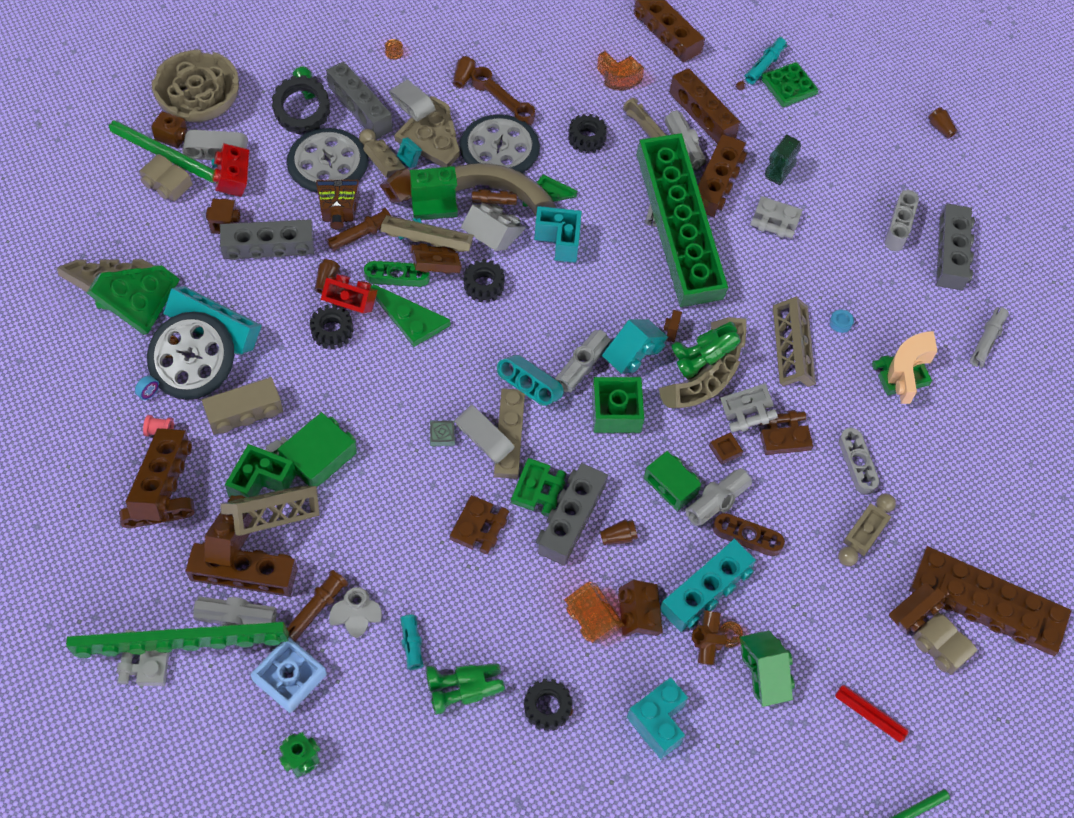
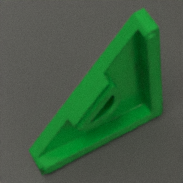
M544 174L537 181L553 202L576 198L577 190ZM524 202L522 203V206L528 207Z

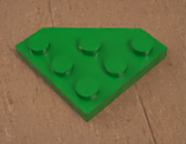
M162 265L118 272H103L97 275L87 294L141 334L146 335L167 303L171 288H175L180 279Z

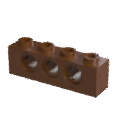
M635 0L633 13L635 17L650 32H653L660 39L661 43L665 44L683 63L703 52L705 37L666 0Z
M687 68L673 75L669 94L712 140L718 144L722 134L736 139L740 121L693 71Z
M722 134L698 184L706 215L715 218L717 211L723 210L726 202L724 196L725 194H730L733 187V182L731 181L732 179L736 180L741 167H738L739 163L744 164L748 153L744 151L746 142Z
M157 428L125 501L131 519L161 521L164 512L169 509L170 497L177 489V480L180 473L184 472L185 460L192 452V442L189 441L186 430Z
M203 542L202 544L193 543L185 572L189 580L193 582L291 597L298 568L295 559L289 555L278 554L275 556L261 550L250 552L243 551L242 549H240L231 566L220 565L214 567L212 566L213 563L205 562V542ZM243 564L249 565L245 570H237ZM268 568L274 569L271 574H262Z

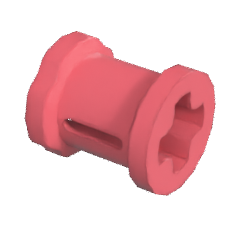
M147 415L143 424L144 436L155 435L157 428L174 429L173 418L168 417L165 420L154 418L153 415Z

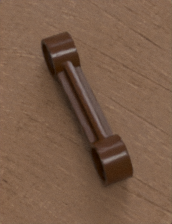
M477 67L472 71V86L476 90L488 91L513 112L514 117L518 120L526 122L528 125L534 123L535 108L532 104L527 102L520 103L492 80V71L489 68ZM478 77H485V78H487V80L480 81V80H477L476 78H478ZM526 112L529 113L530 116L523 117L520 116L519 113Z

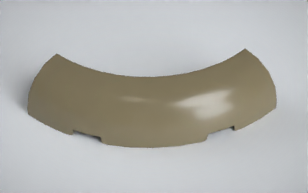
M486 163L466 164L455 167L457 178L456 192L475 188L476 185H486L502 191H511L517 194L518 198L533 211L535 216L537 214V206L556 207L551 197L538 183L517 170Z
M727 317L711 322V330L728 322H733L741 342L736 346V349L726 353L725 356L714 364L709 365L707 363L693 378L687 379L681 384H672L658 388L664 405L668 408L695 406L713 398L724 389L740 364L738 359L741 348L745 346L746 319Z

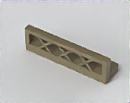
M796 296L773 305L779 382L782 386L801 381L809 387L816 384L808 306ZM789 308L790 312L785 319L781 318V310ZM789 325L792 331L787 338H784L783 332ZM789 345H792L793 352L789 358H786L784 352ZM791 365H794L796 374L787 377V370Z
M297 486L220 504L221 514H233L235 535H244L320 516L316 486ZM306 498H309L310 512H305L301 508ZM286 503L293 508L288 517L282 513ZM266 508L273 512L268 522L262 518ZM248 513L253 519L249 526L244 528L242 514Z

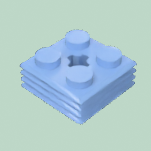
M288 637L287 642H281L251 673V678L255 684L291 713L322 681L327 673L322 664ZM286 671L288 673L293 672L294 676L285 679L284 673Z

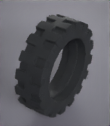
M301 75V77L292 76L291 79L283 80L282 84L276 87V92L272 95V108L280 126L285 127L289 132L294 131L296 134H302V132L308 133L314 129H320V125L326 123L327 116L330 114V101L324 86L320 82L317 83L315 78H307L305 75ZM307 91L313 93L318 98L319 106L310 117L295 119L288 116L284 111L286 98L292 93Z

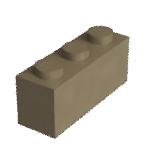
M272 377L202 399L213 435L224 434L231 429L248 426L255 421L272 418L283 412L281 400Z

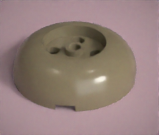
M201 50L184 51L169 57L156 69L157 74L154 80H152V91L158 105L166 113L185 119V122H205L221 116L233 105L239 91L238 73L232 62L219 53H202Z

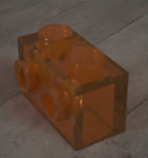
M588 581L564 599L568 605L566 607L568 614L572 619L579 622L582 627L580 632L588 642L600 644L624 626L597 583Z

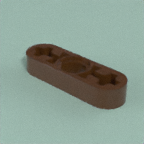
M188 497L170 499L169 509L164 512L161 521L131 519L128 508H123L119 511L120 526L123 528H136L189 518L195 514L194 501Z
M728 513L719 514L713 524V531L718 537L730 542L735 539L741 546L768 556L780 554L785 544L784 537L779 532ZM723 522L728 523L726 530L722 529ZM736 526H739L737 534H734ZM746 529L753 531L755 538L753 540L745 539L742 536V531ZM760 535H763L761 544L757 543ZM771 539L775 540L774 548L769 546Z

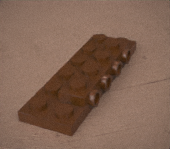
M929 546L924 549L909 589L910 592L913 593L927 582L934 590L939 588L946 595L943 602L945 606L942 609L954 611L963 615L965 619L971 622L981 623L993 632L1003 633L1012 637L1017 643L1027 644L1054 657L1059 653L1071 609Z

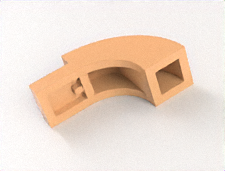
M934 331L922 332L908 338L899 347L890 364L888 383H896V393L900 395L901 404H910L917 393L913 367L919 364L931 363L937 353Z

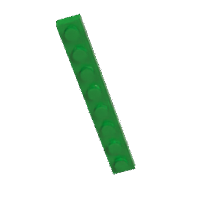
M284 622L80 635L67 636L66 648L75 657L90 658L94 654L117 656L119 653L129 652L141 655L146 651L153 650L160 653H169L173 649L196 651L200 647L224 649L227 645L251 647L257 643L274 646L279 645L280 642H287L289 631Z

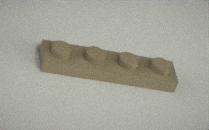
M386 215L381 225V232L387 233L391 237L402 236L409 238L413 242L424 241L431 243L435 247H450L457 252H469L474 238L472 234Z
M501 389L498 429L510 440L515 448L498 464H495L494 477L518 479L525 394L518 389Z

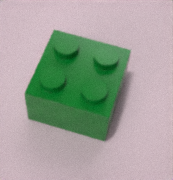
M594 377L592 385L594 433L642 432L644 423L642 377Z

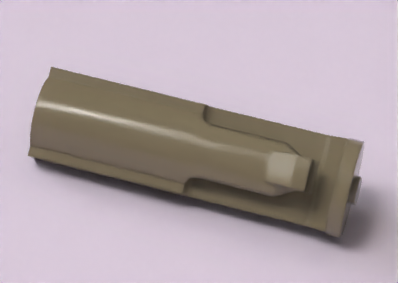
M630 98L625 102L623 110L626 112V115L633 118L650 138L666 136L661 128L644 111L643 104H638L636 98Z

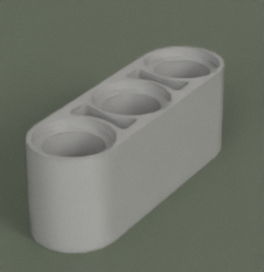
M407 79L389 90L396 105L417 122L436 110L429 96Z
M189 130L185 135L182 153L195 160H212L215 158L216 151H221L223 143L247 149L248 137L240 132Z
M912 190L902 191L895 204L884 242L885 246L891 251H900L910 234L919 202L918 194Z
M472 404L454 420L456 425L495 464H498L515 448L510 440Z

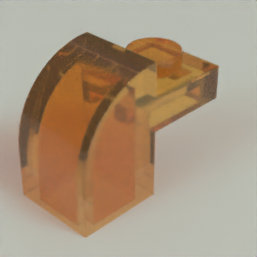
M606 51L598 54L597 69L600 74L605 76L604 85L612 90L625 91L642 82L644 67L631 55L618 63Z

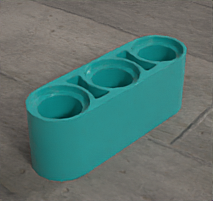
M512 355L500 360L497 364V373L503 380L538 404L547 406L562 398L564 393L562 384L522 356ZM528 376L532 379V384L529 382ZM547 389L551 392V397L548 395Z

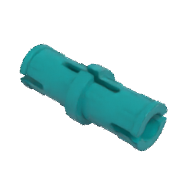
M413 614L405 615L400 618L403 631L401 643L406 652L407 669L418 670L424 667L421 654L422 637L418 633L417 616Z

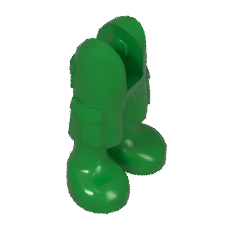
M728 322L698 336L696 339L697 345L693 347H686L681 342H675L671 347L679 359L677 361L679 370L689 380L696 376L698 371L707 363L712 365L725 356L726 353L736 349V346L741 341L735 324Z
M498 663L458 666L454 671L455 674H440L435 666H427L426 677L429 693H431L434 714H443L446 707L458 701H461L463 705L479 702L485 697L503 692L505 690L504 680L485 681V678L497 676L502 672ZM457 685L459 687V690H454L450 692L440 691L451 686Z

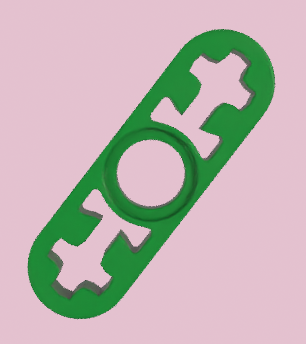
M370 261L364 266V277L371 284L423 287L430 281V271L415 270L414 263ZM373 270H377L375 275L371 274ZM399 270L403 272V275L396 278L391 276V273ZM418 273H422L421 278L417 277Z

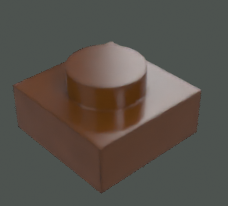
M673 310L671 318H666L663 331H667L668 338L666 341L675 343L682 311Z
M731 432L710 441L709 447L721 465L743 454L742 448Z

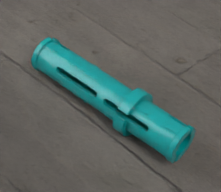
M778 37L770 47H767L763 52V56L744 75L745 81L748 84H755L769 66L779 59L780 53L788 46L784 38Z

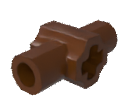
M704 610L702 625H697V628L692 632V641L695 647L699 648L697 663L715 665L716 650L721 651L722 647L726 645L727 635L724 633V628H719L721 613Z

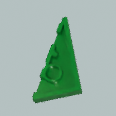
M375 284L371 285V288L378 290L376 301L413 347L451 326V321L448 318Z

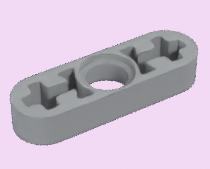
M847 428L839 438V446L856 490L861 494H872L879 484L877 472L861 432L855 428ZM847 437H850L851 440H855L853 445L850 440H846ZM855 456L861 457L865 461V465H856L852 458ZM864 477L867 482H871L870 486L867 483H862Z

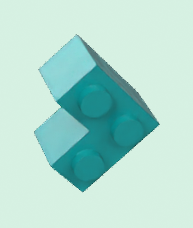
M537 206L534 240L556 242L554 261L577 263L582 211Z
M629 319L602 356L621 374L634 373L641 366L642 363L640 361L645 355H655L663 350L665 347L664 342L668 336L649 319Z
M672 677L633 705L627 715L629 722L660 760L680 746L685 737L683 731L671 717L684 708L688 697Z

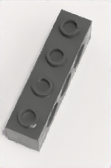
M344 61L326 70L328 88L365 129L374 131L376 140L393 131L392 114Z
M946 203L939 217L936 286L963 291L966 284L972 280L973 270L970 269V265L974 253L971 252L974 234H971V230L974 227L975 217H972L971 207Z
M312 219L220 224V248L223 259L237 260L243 258L259 259L261 257L313 255L314 231Z
M584 463L580 464L578 470L573 469L568 479V483H570L568 489H563L557 500V503H560L557 510L552 509L548 516L547 523L549 525L546 531L541 530L537 537L536 544H539V555L563 566L566 565L606 487L608 474ZM581 490L586 492L587 494L579 495L576 493V491ZM572 510L576 512V515H568L565 512ZM563 531L566 535L558 536L554 532Z

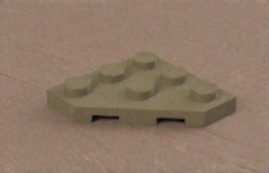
M431 95L429 98L436 110L418 122L411 117L394 135L396 142L401 144L403 138L409 137L422 149L421 156L441 167H450L460 156L449 104Z
M100 259V264L87 263V260H75L57 267L58 276L87 292L100 273L150 268L154 265L143 259H133L132 263H120L119 259Z

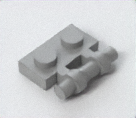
M761 196L750 226L756 227L762 232L766 230L775 233L780 238L787 237L792 239L803 209Z
M766 383L720 398L727 420L735 418L738 420L729 424L732 433L739 430L742 432L749 430L748 427L761 423L762 425L769 424L770 420L778 418L775 409L765 411L766 408L773 406ZM758 411L757 415L748 418L744 417L745 415Z
M146 651L140 655L139 664H132L133 654L129 652L122 653L121 663L117 665L116 672L119 674L117 683L127 685L129 683V676L137 675L136 683L138 686H165L170 652Z

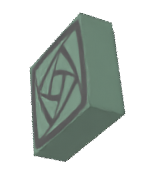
M454 420L430 421V446H455Z

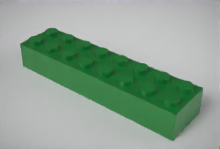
M682 133L639 140L636 155L679 306L686 307L723 300L728 290V285Z

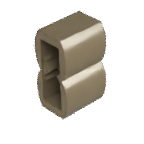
M159 154L139 170L143 185L148 189L153 188L163 199L168 198L175 202L193 185L190 175L177 165H173L168 159Z
M939 612L913 636L916 646L922 652L930 654L934 658L936 666L941 671L947 672L950 675L955 673L977 651L974 644L965 635L960 633L948 618Z

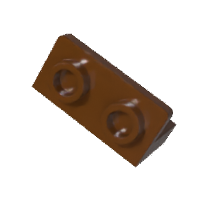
M633 579L619 587L618 600L620 604L622 635L628 637L636 632L653 636L662 634L658 584Z
M925 582L889 613V618L905 635L911 630L916 632L925 624L923 619L930 613L933 616L936 615L945 606L943 602L946 595L939 588L934 590Z

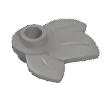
M355 587L346 592L344 600L333 605L329 621L332 626L345 624L348 633L354 638H359L365 633L369 622H381L382 612L379 604L370 600L369 594L365 589ZM355 598L362 600L359 604H353L352 601Z

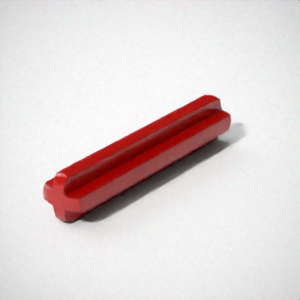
M842 685L836 692L835 697L896 741L902 742L908 735L909 730L846 685Z

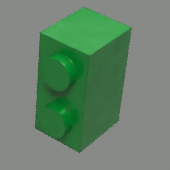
M668 451L664 452L646 467L643 478L677 512L699 494L701 487L697 475L689 472L683 466L681 460L677 456H672Z

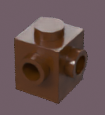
M164 111L160 112L151 125L156 141L175 148H179L185 140V135L188 131L185 119Z
M408 168L397 170L380 184V187L391 203L407 201L412 198L410 170Z

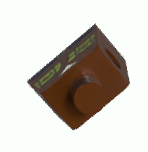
M316 180L322 220L330 222V227L334 230L342 229L344 222L354 221L360 199L359 180Z

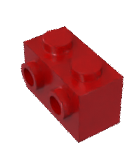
M223 143L221 151H216L214 164H217V168H215L213 173V181L216 182L215 191L242 197L247 185L249 149Z
M337 274L336 277H326L320 300L360 313H369L373 310L378 290L371 288L372 284L364 281L354 283L350 281V277Z

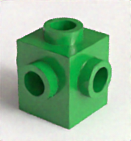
M303 731L298 735L296 733L291 734L279 746L282 756L278 759L286 772L291 770L296 778L310 773L320 763L317 755L320 748L311 736L307 739Z

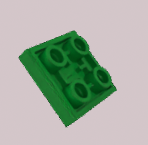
M797 61L762 74L761 78L782 108L817 95L819 90Z

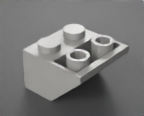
M482 203L481 205L471 206L461 229L474 235L476 239L493 250L503 251L518 238L526 226L520 223L521 220L518 217L502 212L503 208L501 206Z

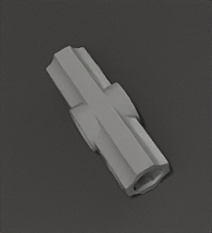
M678 110L670 112L669 115L665 116L664 122L671 135L682 133L693 171L699 170L705 165L706 158L698 145L697 132L695 129L689 128L682 112H678Z
M594 330L583 345L575 349L573 357L557 375L555 380L562 384L564 392H572L583 377L591 373L593 365L611 343V339L605 332Z
M739 468L721 482L709 483L704 489L702 497L685 509L686 516L690 522L698 527L719 511L723 513L729 511L734 505L735 498L752 485V479L747 474V471Z
M198 596L193 608L194 620L217 623L221 626L276 622V607L250 604L247 600L238 597H229L227 600Z

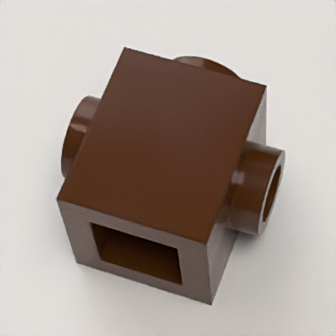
M212 198L211 207H207L206 219L208 220L211 233L220 234V224L240 222L241 214L240 210L236 207L235 200Z

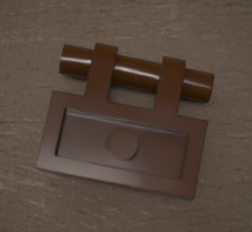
M478 189V191H472V202L517 205V194H513L511 191L496 193L491 192V190Z
M427 243L410 245V253L413 254L412 259L415 270L443 272L446 274L460 273L461 262L458 253L452 248L428 246Z
M789 410L787 413L777 414L778 418L770 420L769 424H765L768 429L761 430L760 437L765 455L812 451L813 442L808 425H798V421H806L805 411L796 412V410ZM777 423H788L789 427L778 428Z
M471 495L449 536L450 540L469 549H473L476 542L482 543L479 551L483 554H488L491 547H495L498 541V533L507 523L506 518L509 510L501 507L498 514H492L494 504ZM485 524H490L491 527L488 533H483L482 530Z

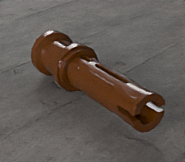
M383 208L381 212L371 217L366 216L360 224L328 238L327 243L332 252L368 234H377L386 215L391 216L389 211Z
M329 571V577L320 587L317 586L314 589V596L287 626L289 631L288 637L294 642L297 641L326 605L333 604V598L343 587L346 588L348 586L345 578L336 571Z

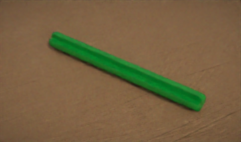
M116 120L109 124L110 132L156 155L159 154L165 157L171 163L211 183H215L213 181L214 169Z

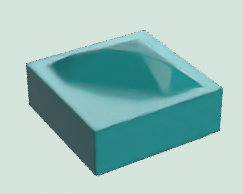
M409 137L402 139L397 157L410 169L415 168L422 149Z

